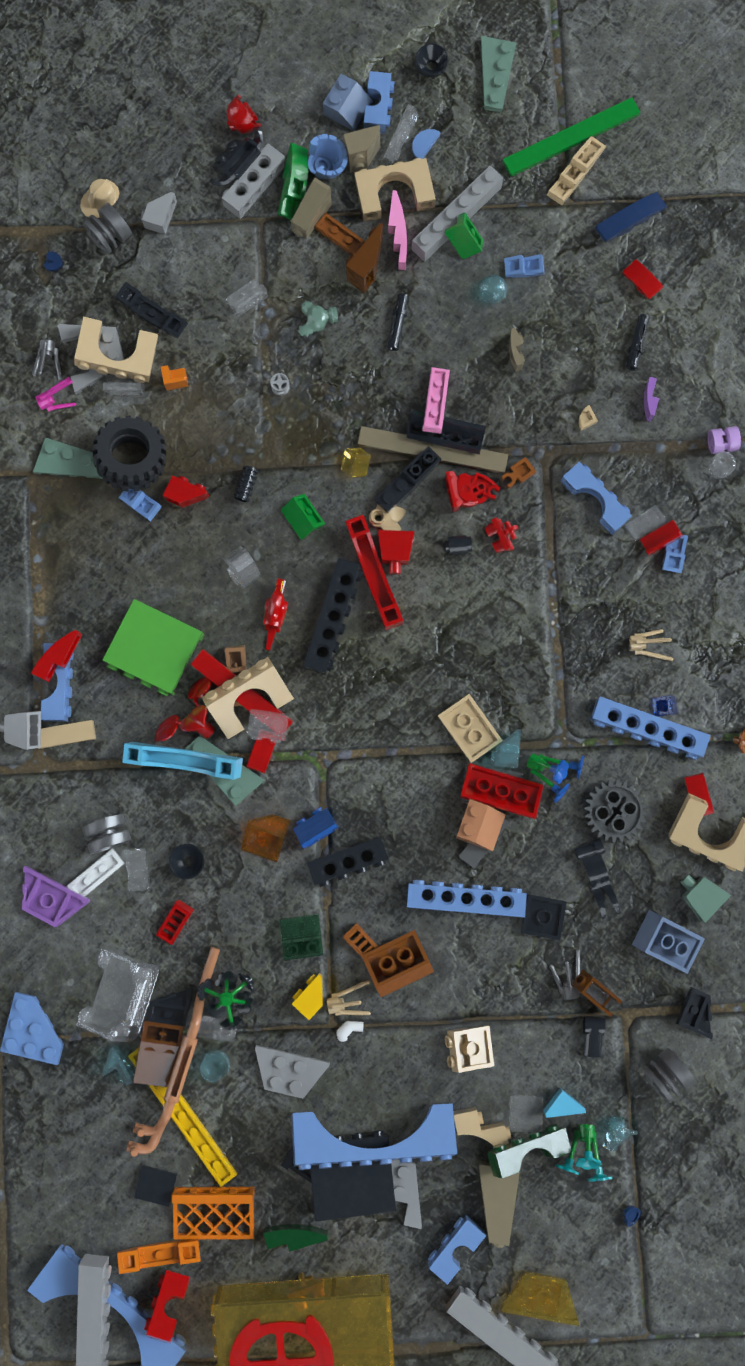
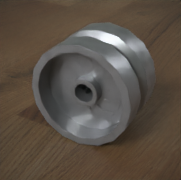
M123 814L105 817L82 827L85 838L98 837L87 845L90 854L106 851L132 840L128 830L115 831L126 824Z

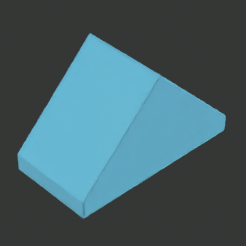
M559 1088L543 1112L545 1117L549 1118L586 1113L583 1105Z

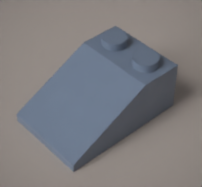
M649 910L632 945L688 974L705 938Z

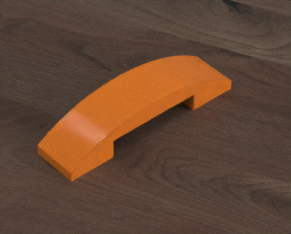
M199 1240L160 1242L117 1252L119 1274L136 1272L148 1267L174 1263L182 1265L201 1261Z

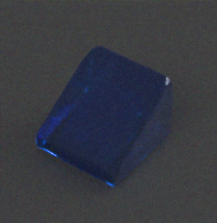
M674 695L652 698L655 716L677 715L676 698Z

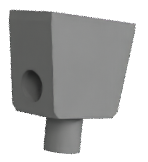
M41 711L5 715L4 721L0 722V732L4 733V741L25 750L41 748Z

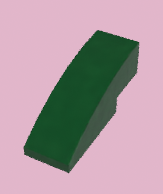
M304 1224L276 1225L265 1228L263 1232L267 1249L287 1244L289 1252L329 1239L328 1230Z

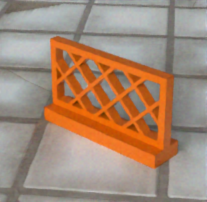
M175 1187L172 1194L174 1239H254V1187ZM178 1204H186L190 1210L183 1215L178 1210ZM200 1204H206L210 1208L205 1215L197 1209ZM220 1204H226L231 1209L223 1215L217 1207ZM240 1204H249V1211L245 1215L237 1209ZM213 1211L221 1218L215 1225L207 1219ZM233 1211L241 1218L235 1225L227 1219ZM192 1212L201 1218L195 1225L187 1219ZM183 1221L191 1228L187 1233H178V1226ZM203 1221L211 1228L207 1233H202L197 1229ZM223 1221L231 1228L227 1233H222L217 1228ZM244 1221L250 1227V1233H242L237 1227Z

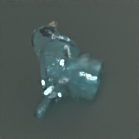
M624 1117L609 1118V1130L606 1132V1141L603 1147H606L609 1151H614L630 1135H637L638 1132L637 1130L626 1128L627 1123Z

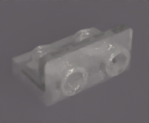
M251 709L247 736H251V739L254 740L268 738L271 742L281 743V740L285 741L289 714Z

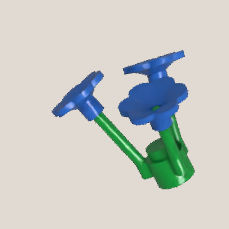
M533 753L527 762V767L531 769L532 774L538 776L552 788L551 790L556 793L553 801L557 803L570 788L569 784L562 788L557 784H560L566 778L568 768L576 770L577 779H579L585 757L582 755L578 762H567ZM547 761L556 763L558 765H549L547 764ZM545 768L550 769V772L554 773L553 780L557 784L554 785L539 771L543 772Z

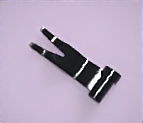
M601 839L593 840L590 844L574 849L577 859H582L602 919L606 918V911L600 887L603 888L611 900L616 913L620 914L619 903L611 887L608 871L601 854L605 853Z

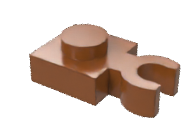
M524 457L511 466L510 471L512 473H505L501 480L510 479L511 483L507 485V488L510 489L514 486L516 480L522 484L536 474L537 471L528 459Z

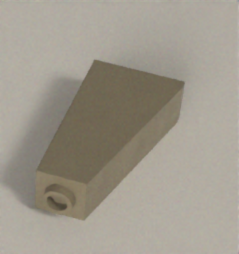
M479 1160L478 1168L488 1241L492 1243V1246L503 1248L504 1245L509 1246L520 1172L503 1179L493 1176L490 1162Z

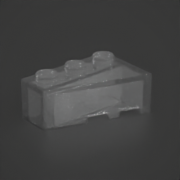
M242 546L237 547L222 558L228 567L226 570L236 586L240 584L242 588H245L261 576L257 564Z

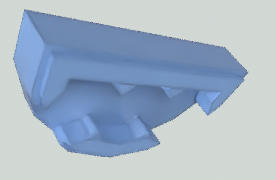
M426 129L417 134L412 143L414 158L424 159L439 138L441 132L434 129Z

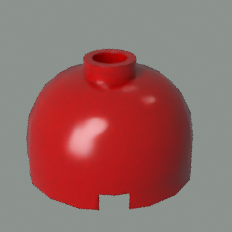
M238 94L232 99L226 109L227 124L232 131L237 130L245 135L254 132V127H261V123L255 122L258 120L257 116L247 102L242 103L240 101L242 97Z

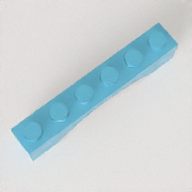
M129 742L124 743L122 763L182 769L234 780L241 777L243 758Z

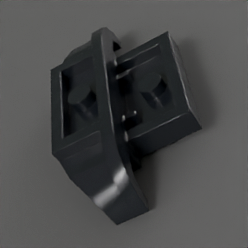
M254 127L253 140L251 138H245L244 140L235 139L228 143L227 149L216 157V162L212 165L216 172L221 173L222 177L219 180L210 179L209 182L211 184L222 186L230 183L233 179L239 180L261 154L259 149L263 144V134L260 127Z

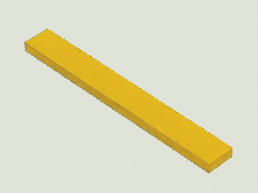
M139 1048L128 1055L135 1067ZM149 1085L164 1107L166 1101L164 1096L167 1087ZM180 1095L178 1103H175L171 1118L216 1182L222 1187L235 1177L237 1172L184 1097Z

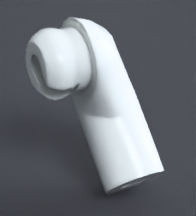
M344 1022L337 1030V1039L344 1042L352 1031L363 1032L364 1022Z

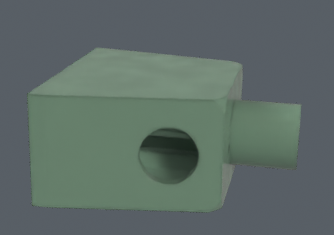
M687 874L680 881L687 889L682 898L696 917L704 923L731 896L705 877H699L695 881Z

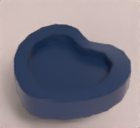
M53 251L47 253V260L44 263L45 269L48 271L60 269L63 266L61 257Z
M635 1206L625 1208L623 1211V1216L625 1217L624 1224L628 1227L633 1226L639 1219L641 1211Z

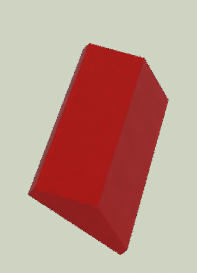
M469 763L460 797L536 819L544 785Z

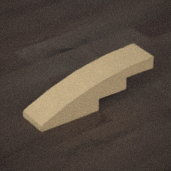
M591 136L560 174L559 179L550 188L547 196L563 205L589 172L606 146Z

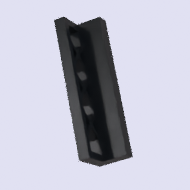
M412 411L406 438L480 455L486 426L444 417L441 434L423 431L425 412ZM412 430L420 431L421 433H414ZM469 443L477 444L478 447L471 446Z

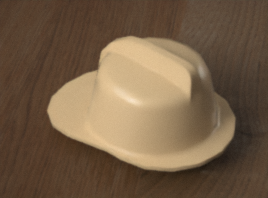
M108 179L93 181L89 190L81 199L80 206L84 215L89 218L91 215L100 218L97 210L107 202L112 206L119 198L118 187Z

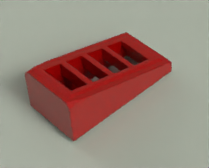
M177 900L156 933V936L173 945L194 909L184 902ZM174 915L182 920V922H179L172 916ZM168 922L178 927V929H175L174 927L170 926ZM167 929L168 931L173 933V937L168 933L164 932L163 930Z

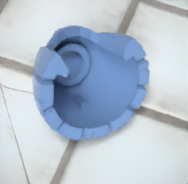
M327 134L318 135V137L316 136L311 140L309 145L310 156L308 159L309 171L319 179L327 180L339 176L345 169L348 159L347 150L342 141L337 140V137Z

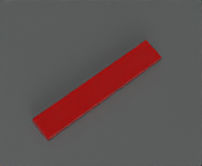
M204 649L191 663L194 668L218 687L223 685L225 681L237 676ZM254 689L244 691L236 699L239 704L280 736L293 723L292 719Z

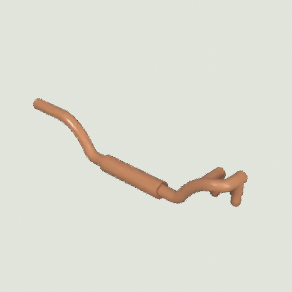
M210 948L199 985L205 982L207 978L211 979L220 949ZM197 994L187 1035L183 1036L164 1096L166 1101L161 1116L155 1126L135 1122L133 1133H136L139 1137L144 1135L151 1137L147 1144L133 1141L128 1142L126 1151H129L132 1157H136L138 1154L146 1155L156 1149L162 1133L171 1118L175 1103L179 1101L198 1039L196 1036L205 1003V998L203 1001H200Z

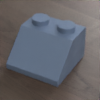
M340 74L323 102L324 116L356 131L365 116L366 105L371 106L373 100L356 81Z

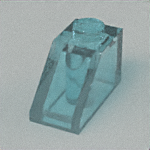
M517 729L496 746L495 751H491L490 762H493V767L518 768L521 739L520 729Z

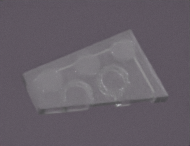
M409 104L383 156L386 161L392 164L394 160L398 159L401 148L419 117L415 107Z

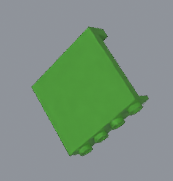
M134 599L103 661L107 663L106 667L114 671L120 669L124 671V676L132 680L134 677L141 679L140 683L144 686L151 688L153 685L158 688L157 692L168 696V694L174 696L175 693L173 691L198 642L202 641L204 633Z

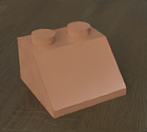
M470 799L456 839L493 852L505 814L488 805Z

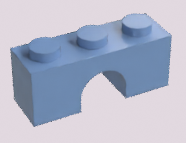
M369 72L368 95L371 99L378 100L379 103L375 106L366 105L364 129L379 125L380 134H386V127H390L391 115H388V110H392L393 98H390V93H394L395 81H391V73Z
M467 1215L463 1219L460 1217L456 1221L453 1232L445 1235L441 1241L442 1246L438 1251L434 1250L428 1258L429 1269L447 1285L461 1269L460 1263L452 1256L454 1249L458 1246H466L474 1252L486 1237L485 1230Z

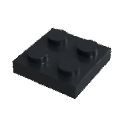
M528 894L521 933L560 941L567 902Z

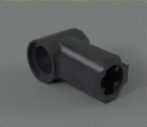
M584 1016V1056L601 1057L602 1036L605 1034L606 1027L604 1017Z

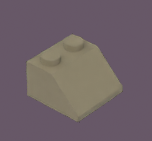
M379 125L343 134L350 173L367 169L380 149Z

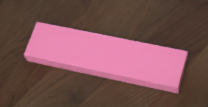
M431 367L423 431L439 434L442 432L450 370Z

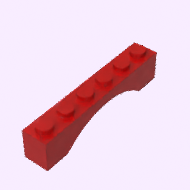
M364 515L347 520L346 528L385 631L403 625L404 620L383 571Z

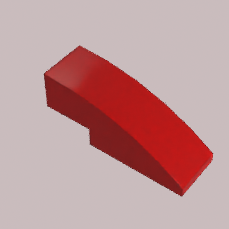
M74 630L54 643L39 659L31 674L50 682L58 665L63 668L67 666L83 634Z

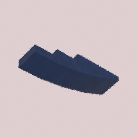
M655 192L615 213L598 224L595 229L603 241L608 242L630 232L635 226L648 221L651 216L664 211L667 205L658 192Z

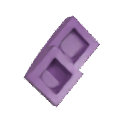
M649 377L644 391V411L647 421L650 422L655 415L659 398L652 396L657 381L653 377Z

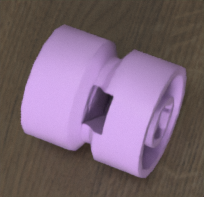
M733 426L726 427L724 431L721 428L709 430L708 446L711 454L723 453L724 450L727 452L739 451L741 447L739 428Z

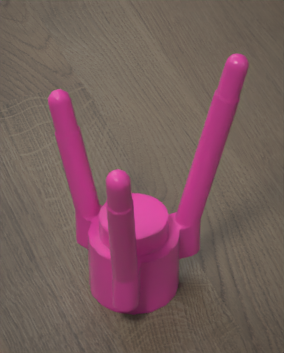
M70 377L36 396L41 410L47 408L48 412L54 409L76 406V403L53 405L55 403L53 394L72 384L73 381L70 380Z

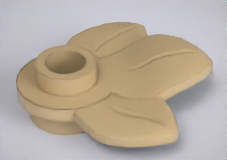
M377 504L376 509L372 510L369 514V521L374 527H381L383 530L401 531V527L397 522L403 519L406 510L396 506L387 513ZM380 516L382 519L380 521H376L375 517Z

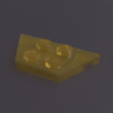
M525 1271L501 1306V1312L579 1326V1320L566 1278Z

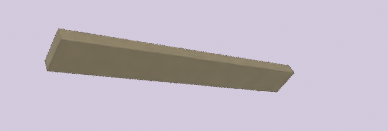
M361 426L358 446L417 457L429 446L442 458L440 462L505 474L508 454L481 449L479 455L406 438L407 435Z

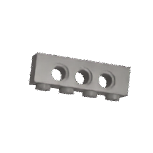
M270 144L260 149L261 154L239 180H234V184L223 192V206L240 219L285 167V156ZM263 165L268 166L267 168H261ZM251 179H257V180L254 181V182H250V181H249V180H251ZM240 192H244V193H245L244 195H241V196L237 195V194L240 193Z

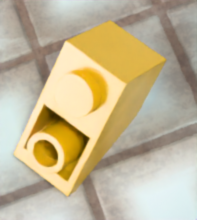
M320 973L317 976L313 974L306 981L308 986L303 991L299 989L292 997L294 999L292 1005L308 1020L323 1006V979Z

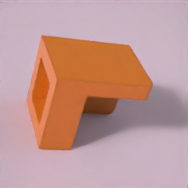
M168 365L161 367L163 382L167 391L189 386L185 368L170 370Z

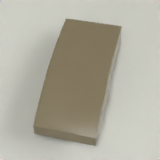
M512 328L509 339V353L514 371L518 372L522 370L525 362L521 352L524 340L521 333H518L516 328Z

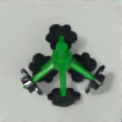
M232 971L219 973L218 978L215 980V985L221 987V990L224 991L222 994L210 990L212 983L209 978L198 987L197 996L200 1001L207 998L209 994L216 997L210 998L209 1004L206 1005V1011L211 1013L213 1018L217 1016L223 1018L226 1015L225 1009H227L228 1018L220 1023V1027H224V1029L234 1030L243 1022V1019H240L239 1016L232 1017L230 1007L232 1003H234V1007L238 1009L239 1013H249L252 1009L251 1004H253L254 999L251 998V993L249 991L238 993L245 986L250 991H255L253 988L254 982L247 974H238L242 983L236 988L238 978L234 976Z

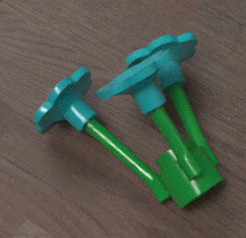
M579 1124V1129L574 1130V1139L571 1146L572 1152L566 1157L564 1164H555V1167L579 1175V1172L574 1170L572 1165L576 1145L580 1138V1142L586 1143V1151L584 1152V1158L577 1159L576 1166L582 1167L585 1170L594 1169L595 1175L588 1178L587 1181L594 1182L612 1179V1176L603 1174L602 1167H600L601 1161L598 1155L595 1126ZM591 1143L593 1145L594 1158L591 1152Z

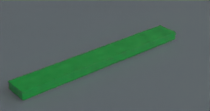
M633 97L504 158L503 164L510 177H513L586 142L591 136L596 137L640 116L641 112Z

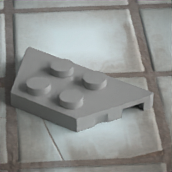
M260 1045L255 1047L264 1090L303 1099L330 1065L329 1061Z

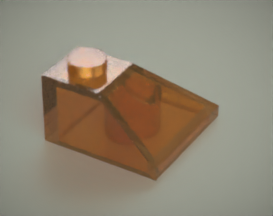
M274 814L249 820L241 850L278 862L291 820Z

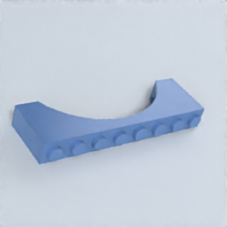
M453 1103L432 1105L429 1107L422 1124L410 1137L395 1145L377 1149L360 1148L340 1141L320 1124L313 1112L293 1113L291 1115L294 1167L299 1166V1170L311 1169V1165H319V1169L331 1168V1164H339V1167H351L352 1163L360 1162V1166L372 1165V1161H380V1165L392 1164V1160H400V1163H411L412 1159L420 1158V1162L432 1161V1157H440V1161L452 1160V1156L457 1154Z
M61 1244L27 1291L42 1303L59 1296L78 1295V1271L82 1258L80 1259L75 1255V1251L71 1247ZM108 1281V1284L111 1285L108 1303L131 1326L139 1344L141 1366H176L189 1345L186 1343V1339L182 1335L174 1333L170 1344L147 1337V1331L144 1328L147 1318H152L153 1313L149 1309H143L138 1305V1301L134 1297H128L124 1294L119 1285Z

